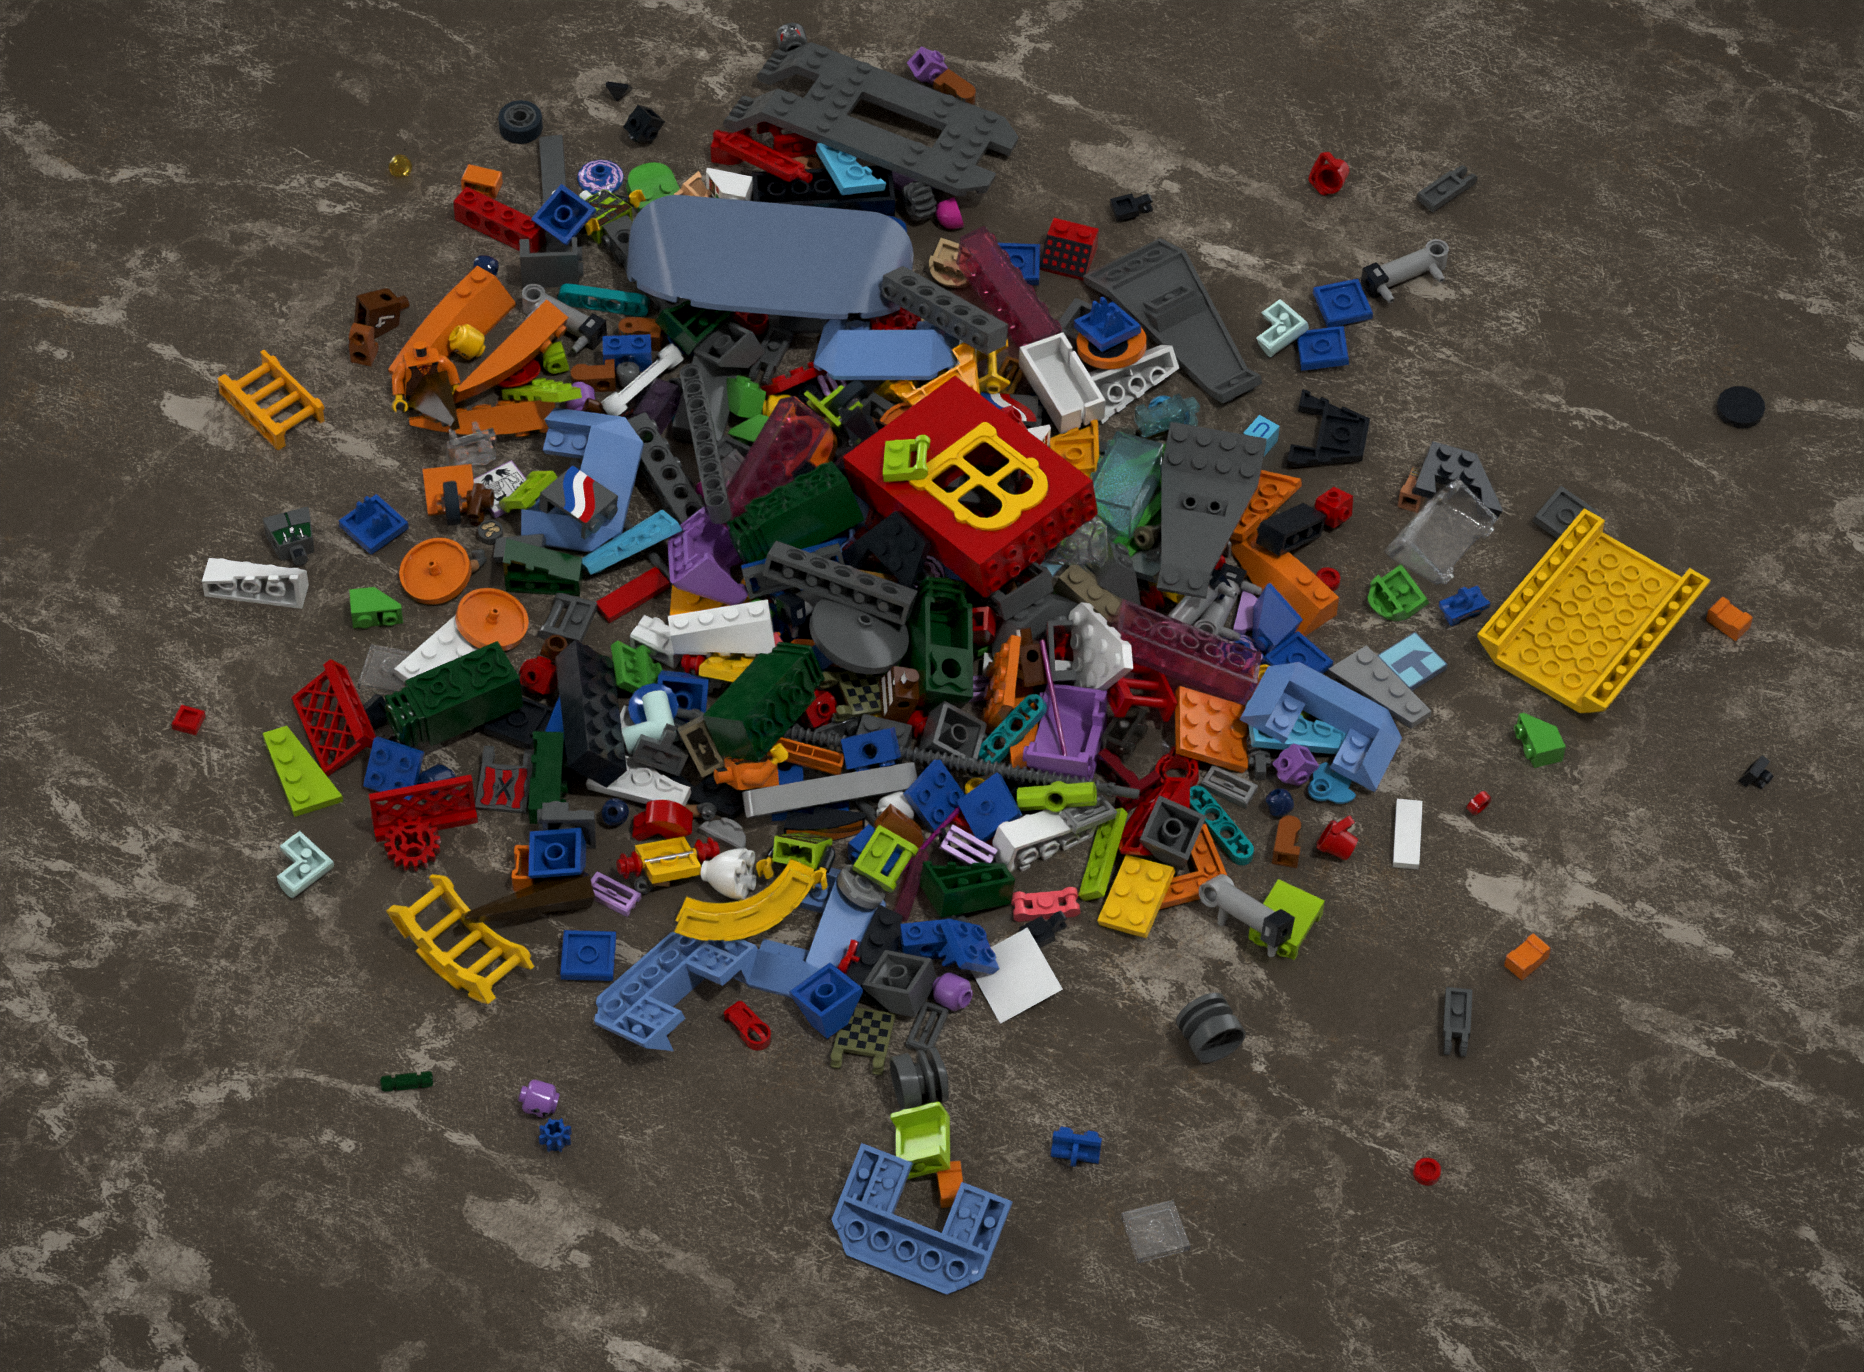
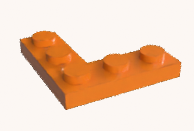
M1203 824L1190 854V859L1196 872L1173 877L1160 909L1199 900L1200 885L1219 874L1227 875L1206 824Z

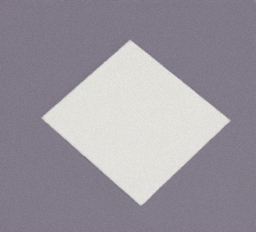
M1028 927L991 947L1000 968L993 975L971 970L1000 1024L1063 990Z

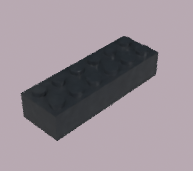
M881 166L867 167L872 170V175L877 180L881 178L886 182L885 190L842 195L826 168L805 169L806 172L813 175L809 183L799 178L788 182L766 171L752 172L753 201L870 211L895 217L893 174L891 170Z
M574 640L555 657L567 764L569 768L607 788L627 771L614 664L608 656H603L594 651L590 646Z

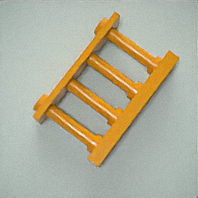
M265 350L260 351L262 365L237 381L231 380L226 374L217 378L219 392L277 450H280L286 446L284 435L287 430L311 415L320 423H323L325 421L323 413L325 408L321 400L314 398L280 365V362L274 355L270 356ZM266 373H269L275 379L252 395L246 394L242 390V388ZM281 387H284L290 393L267 409H261L256 404ZM296 401L304 407V409L282 423H275L271 419L272 416Z

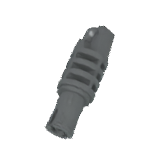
M1249 733L1246 738L1248 766H1254L1255 780H1265L1266 766H1271L1270 748L1252 747Z

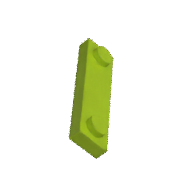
M1123 808L1115 809L1117 814L1114 819L1098 825L1078 894L1083 901L1105 896L1128 815Z

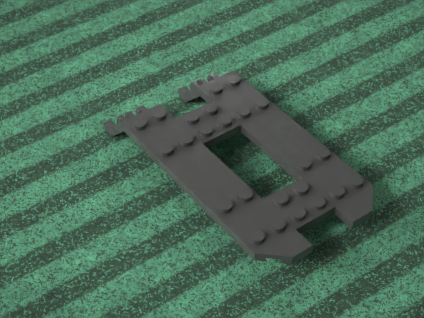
M812 42L788 52L779 49L774 50L771 57L764 64L763 69L757 74V79L768 85L796 74L814 80L815 83L804 98L779 88L755 98L741 96L738 104L733 107L729 116L723 121V125L727 129L735 132L765 121L955 196H965L968 191H976L978 194L987 193L994 182L996 173L977 166L988 148L1010 156L1019 138L1006 118L993 111L961 101L952 95H946L874 67L867 62H861ZM863 99L943 130L933 147L930 148L920 142L912 141L849 115L859 100Z

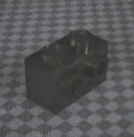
M1132 705L1124 718L1114 716L1101 736L1100 751L1106 748L1111 754L1117 755L1122 764L1127 757H1132L1137 747L1136 742L1139 738L1143 739L1148 730V725H1146L1147 711Z

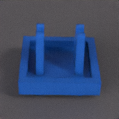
M1104 297L1100 298V303L1097 301L1092 302L1090 313L1074 320V328L1101 352L1141 333V325L1114 302L1108 304Z
M377 494L371 498L366 496L363 504L360 501L357 502L356 508L338 520L339 527L370 555L409 529L408 522Z
M377 736L373 740L363 786L381 792L417 785L424 751ZM413 795L406 796L404 799L410 800Z
M935 759L903 793L930 832H934L959 806L957 801L965 796L942 761Z
M948 918L940 924L948 941L938 953L940 958L946 957L942 962V966L948 967L957 962L960 970L968 969L992 975L1000 969L996 961V955L986 938L987 934L980 925Z

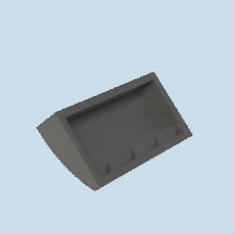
M694 355L692 364H697L701 368L718 442L724 436L731 413L728 405L727 377L736 379L737 375L742 376V371L736 367H720ZM682 393L672 425L673 439L693 442L684 393Z

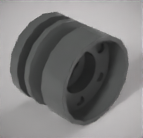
M1209 993L1196 998L1188 1003L1176 1017V1025L1181 1030L1184 1038L1189 1041V1046L1196 1058L1203 1063L1215 1062L1225 1058L1242 1044L1246 1036L1244 1028L1237 1017L1232 1015L1233 1010L1221 993Z
M935 1046L927 1049V1057L923 1050H918L915 1064L908 1053L890 1057L889 1065L892 1083L901 1110L922 1106V1095L925 1096L928 1103L936 1102V1096L940 1103L949 1100V1082L946 1067Z

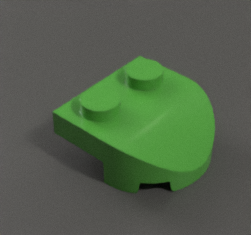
M656 162L642 164L632 169L626 183L628 195L635 190H642L646 198L645 202H640V206L637 208L638 212L655 199L674 195L680 190L671 169L662 163Z
M1402 564L1382 578L1378 574L1370 583L1371 588L1369 596H1367L1368 602L1372 609L1385 619L1391 621L1406 620L1429 604L1428 599Z
M616 641L611 645L615 680L618 687L634 694L636 690L644 685L658 683V675L662 671V667L659 662H653L649 656L651 653L649 648L642 644L637 649H634L620 641Z

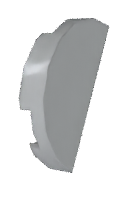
M721 818V820H713L711 822L708 820L698 827L700 834L711 837L714 841L730 849L746 848V836L743 828L734 820L728 818Z

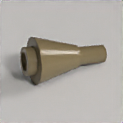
M1161 523L1137 527L1133 533L1136 545L1143 550L1150 549L1160 537Z

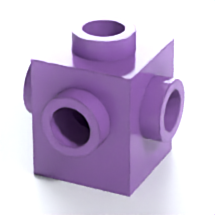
M922 46L907 62L914 76L920 82H928L932 85L933 81L948 69L941 53L936 50L931 51Z
M1294 743L1289 748L1283 750L1273 762L1278 771L1276 773L1278 778L1285 784L1289 783L1296 786L1305 783L1309 776L1320 767L1308 747Z

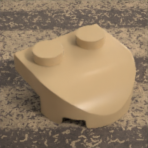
M940 238L934 255L930 256L929 259L930 272L933 279L941 285L951 288L966 287L975 280L985 254L970 247Z

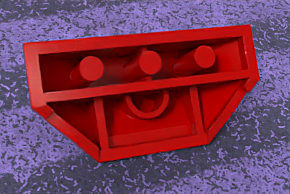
M1168 777L1163 781V785L1154 789L1140 802L1123 829L1119 843L1121 854L1153 855L1139 840L1158 796L1160 795L1190 809V780L1188 778Z

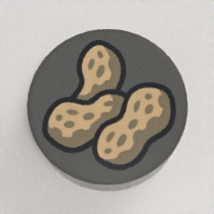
M496 520L483 521L478 527L479 539L485 544H495L496 538L503 537L502 525Z

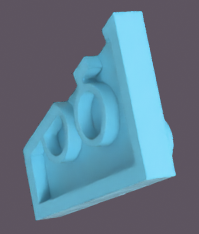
M817 143L815 151L842 195L885 190L886 182L881 178L877 180L872 175V170L867 166L862 167L856 161L855 156L822 143Z

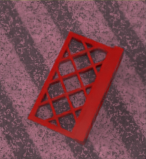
M332 659L323 664L325 671L291 697L322 771L327 776L334 773L365 747L372 749L373 740L376 738L346 666ZM329 679L330 683L327 692H320L323 683ZM312 694L309 706L304 707L301 700L307 695ZM319 696H325L322 709H315ZM332 698H337L338 700L335 712L329 711ZM314 713H320L317 726H312L311 724ZM327 715L333 716L330 729L323 728ZM341 717L346 719L343 731L337 730ZM322 732L328 733L325 746L319 743ZM335 734L342 735L338 748L332 747ZM349 736L354 737L356 744L348 750L345 749ZM330 751L337 752L334 761L329 765L327 761Z
M471 775L369 794L371 819L376 842L385 841V834H391L389 827L391 825L398 827V819L402 820L403 823L407 822V816H410L412 821H416L418 816H420L423 824L429 820L431 821V828L437 827L438 831L478 823ZM466 785L461 790L455 789L458 786ZM431 791H439L435 795L429 794ZM447 794L452 795L449 800L443 799ZM413 795L410 800L404 799L406 796ZM422 799L427 800L423 805L418 804ZM384 800L388 801L384 805L376 803ZM396 804L402 805L398 810L392 808Z

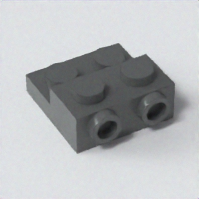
M559 801L543 803L542 809L537 810L539 831L581 828L586 848H596L594 811H569V802Z

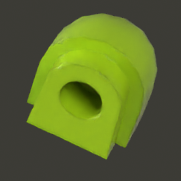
M561 341L553 343L546 353L543 354V366L553 374L570 370Z

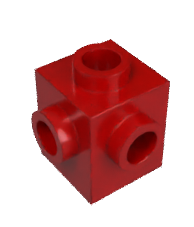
M1332 487L1316 499L1315 509L1327 515L1325 525L1335 528L1352 516L1353 495Z
M537 656V658L527 659L520 668V684L526 686L525 690L533 694L541 693L543 695L555 692L558 677L556 666L551 664V660Z
M815 689L816 699L799 717L804 727H821L832 722V714L836 713L835 706L837 703L833 695L828 691Z

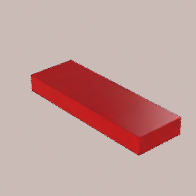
M655 566L596 601L597 610L611 623L670 588V582Z

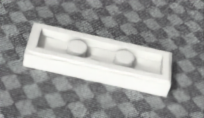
M1397 799L1393 867L1419 869L1422 801Z

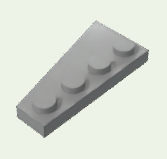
M1367 645L1328 669V676L1333 679H1340L1345 683V687L1353 691L1357 690L1366 698L1388 709L1392 717L1411 729L1431 716V710Z

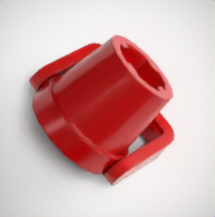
M1322 152L1316 159L1308 180L1321 195L1337 193L1344 186L1345 180L1349 175V166L1344 160L1335 159L1330 152Z
M1349 815L1340 822L1331 820L1317 840L1316 848L1323 853L1327 852L1346 861L1358 842V838L1347 831L1355 823L1352 817Z

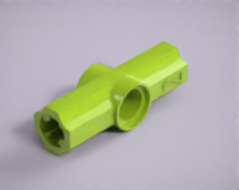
M1055 781L1046 786L1021 787L1017 789V804L1020 811L1048 809L1052 812H1059L1069 807L1094 806L1097 804V789L1094 782L1066 784L1062 781ZM1057 793L1061 795L1063 799L1057 800L1053 798L1051 794Z

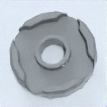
M853 865L845 866L837 876V883L842 893L858 906L867 909L878 907L886 896L885 890L877 883L852 870Z

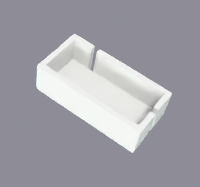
M1063 332L1022 346L1019 350V367L1060 434L1066 433L1075 427L1080 428L1082 422L1084 425H1088L1094 419H1098V421L1104 419L1106 402L1076 352H1072L1073 347Z

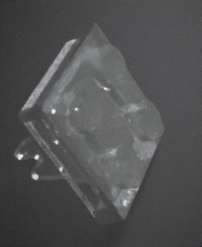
M477 421L472 422L473 434L457 438L454 430L449 429L450 440L446 441V465H486L495 460L496 435L493 428L481 431Z

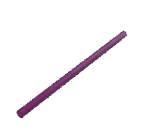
M1041 640L1040 646L1061 752L1063 756H1068L1045 640Z
M959 806L923 843L916 856L911 857L903 872L939 835L940 828H945L961 811Z

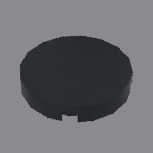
M1733 386L1725 389L1719 395L1716 409L1717 414L1725 423L1729 422L1736 428H1750L1757 425L1763 417L1765 402L1761 395L1753 389L1744 386Z

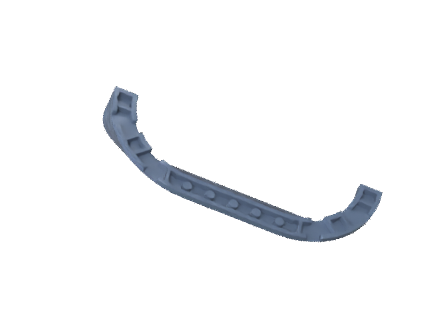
M668 195L647 204L634 219L629 235L626 274L630 282L637 281V288L650 295L671 302H677L679 297L689 299L693 307L819 319H847L848 313H860V317L865 319L888 315L900 310L899 305L881 295L883 275L901 266L912 270L914 255L912 243L903 227L892 218L877 212L687 195Z

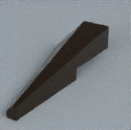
M447 370L423 376L407 403L408 410L414 409L416 414L422 412L424 418L435 423L441 422L443 427L449 425L450 430L460 429Z
M583 870L581 875L551 877L463 913L461 918L463 924L539 918L541 912L591 908L595 894L590 875Z

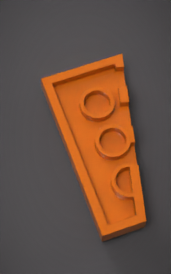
M1261 470L1258 488L1231 539L1243 542L1258 528L1262 521L1269 518L1302 486L1301 479Z

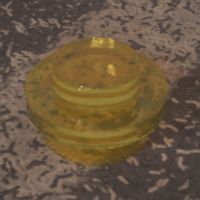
M396 155L389 162V171L396 177H405L412 171V163L406 156Z

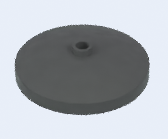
M825 597L816 604L810 617V633L817 648L830 661L852 672L861 674L887 672L901 662L908 648L909 636L906 625L903 626Z

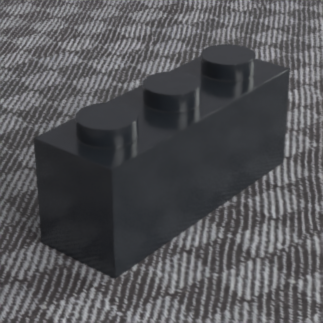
M1301 503L1262 521L1257 529L1256 543L1281 556L1321 537L1327 515L1305 503Z

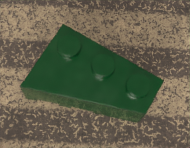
M687 300L682 302L681 305L662 310L655 323L690 355L725 320H730L737 312L691 306V301Z
M506 538L503 559L506 592L546 595L564 593L580 597L583 578L581 557Z
M533 731L534 755L531 756V764L533 766L532 777L530 778L528 807L530 824H538L537 810L542 809L543 803L553 801L567 802L566 799H563V793L568 794L569 780L565 778V772L570 773V768L568 767L565 754L564 732Z
M923 861L919 886L942 918L1011 904L1015 878L1004 863H972L971 866H956V862H947V866L932 865L931 861Z

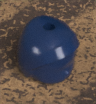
M480 255L475 258L473 269L479 266L496 276L499 262L493 257Z
M1275 789L1266 796V803L1273 816H1284L1294 808L1293 798L1286 789Z
M611 798L606 801L601 811L604 822L611 826L623 824L629 814L627 804L618 798Z

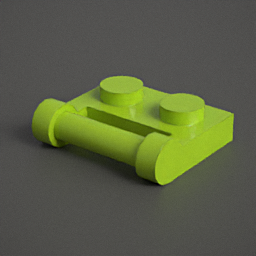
M919 435L916 439L886 441L883 465L884 482L926 478L928 476L926 458L927 450L930 447V438L926 435ZM917 451L916 465L910 467L911 452Z
M532 471L526 476L527 480L513 493L499 501V506L507 513L512 509H529L536 503L540 492L558 477L554 471Z
M878 825L853 865L852 870L877 883L885 891L892 893L897 886L896 881L911 857H915L919 849L911 842ZM899 848L902 850V854L889 875L881 874L895 849Z

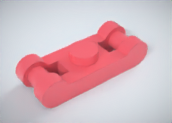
M1067 887L1061 891L1027 894L1020 891L1014 892L1011 904L1015 907L1013 910L1014 920L1018 922L1033 921L1040 916L1046 920L1058 911H1062L1066 918L1076 917L1081 913L1080 905L1076 902L1078 899L1077 889L1075 887ZM1066 902L1065 906H1059V903ZM1032 905V909H1027L1025 907Z

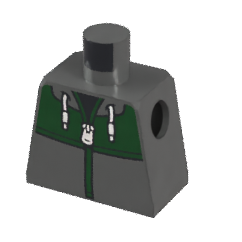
M309 507L263 518L265 535L279 559L283 561L292 559L293 563L298 566L305 564L308 561L307 554L315 551Z

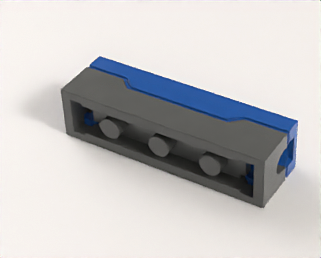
M838 539L801 549L845 565ZM766 559L741 565L750 599L793 588L794 586L763 576L762 573Z

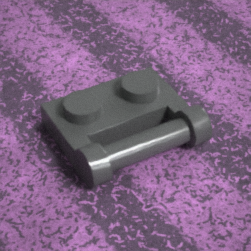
M556 593L553 599L554 605L545 624L540 627L538 635L544 640L552 635H560L569 644L574 640L582 643L598 609L597 602L564 593ZM569 607L560 627L555 628L562 609Z

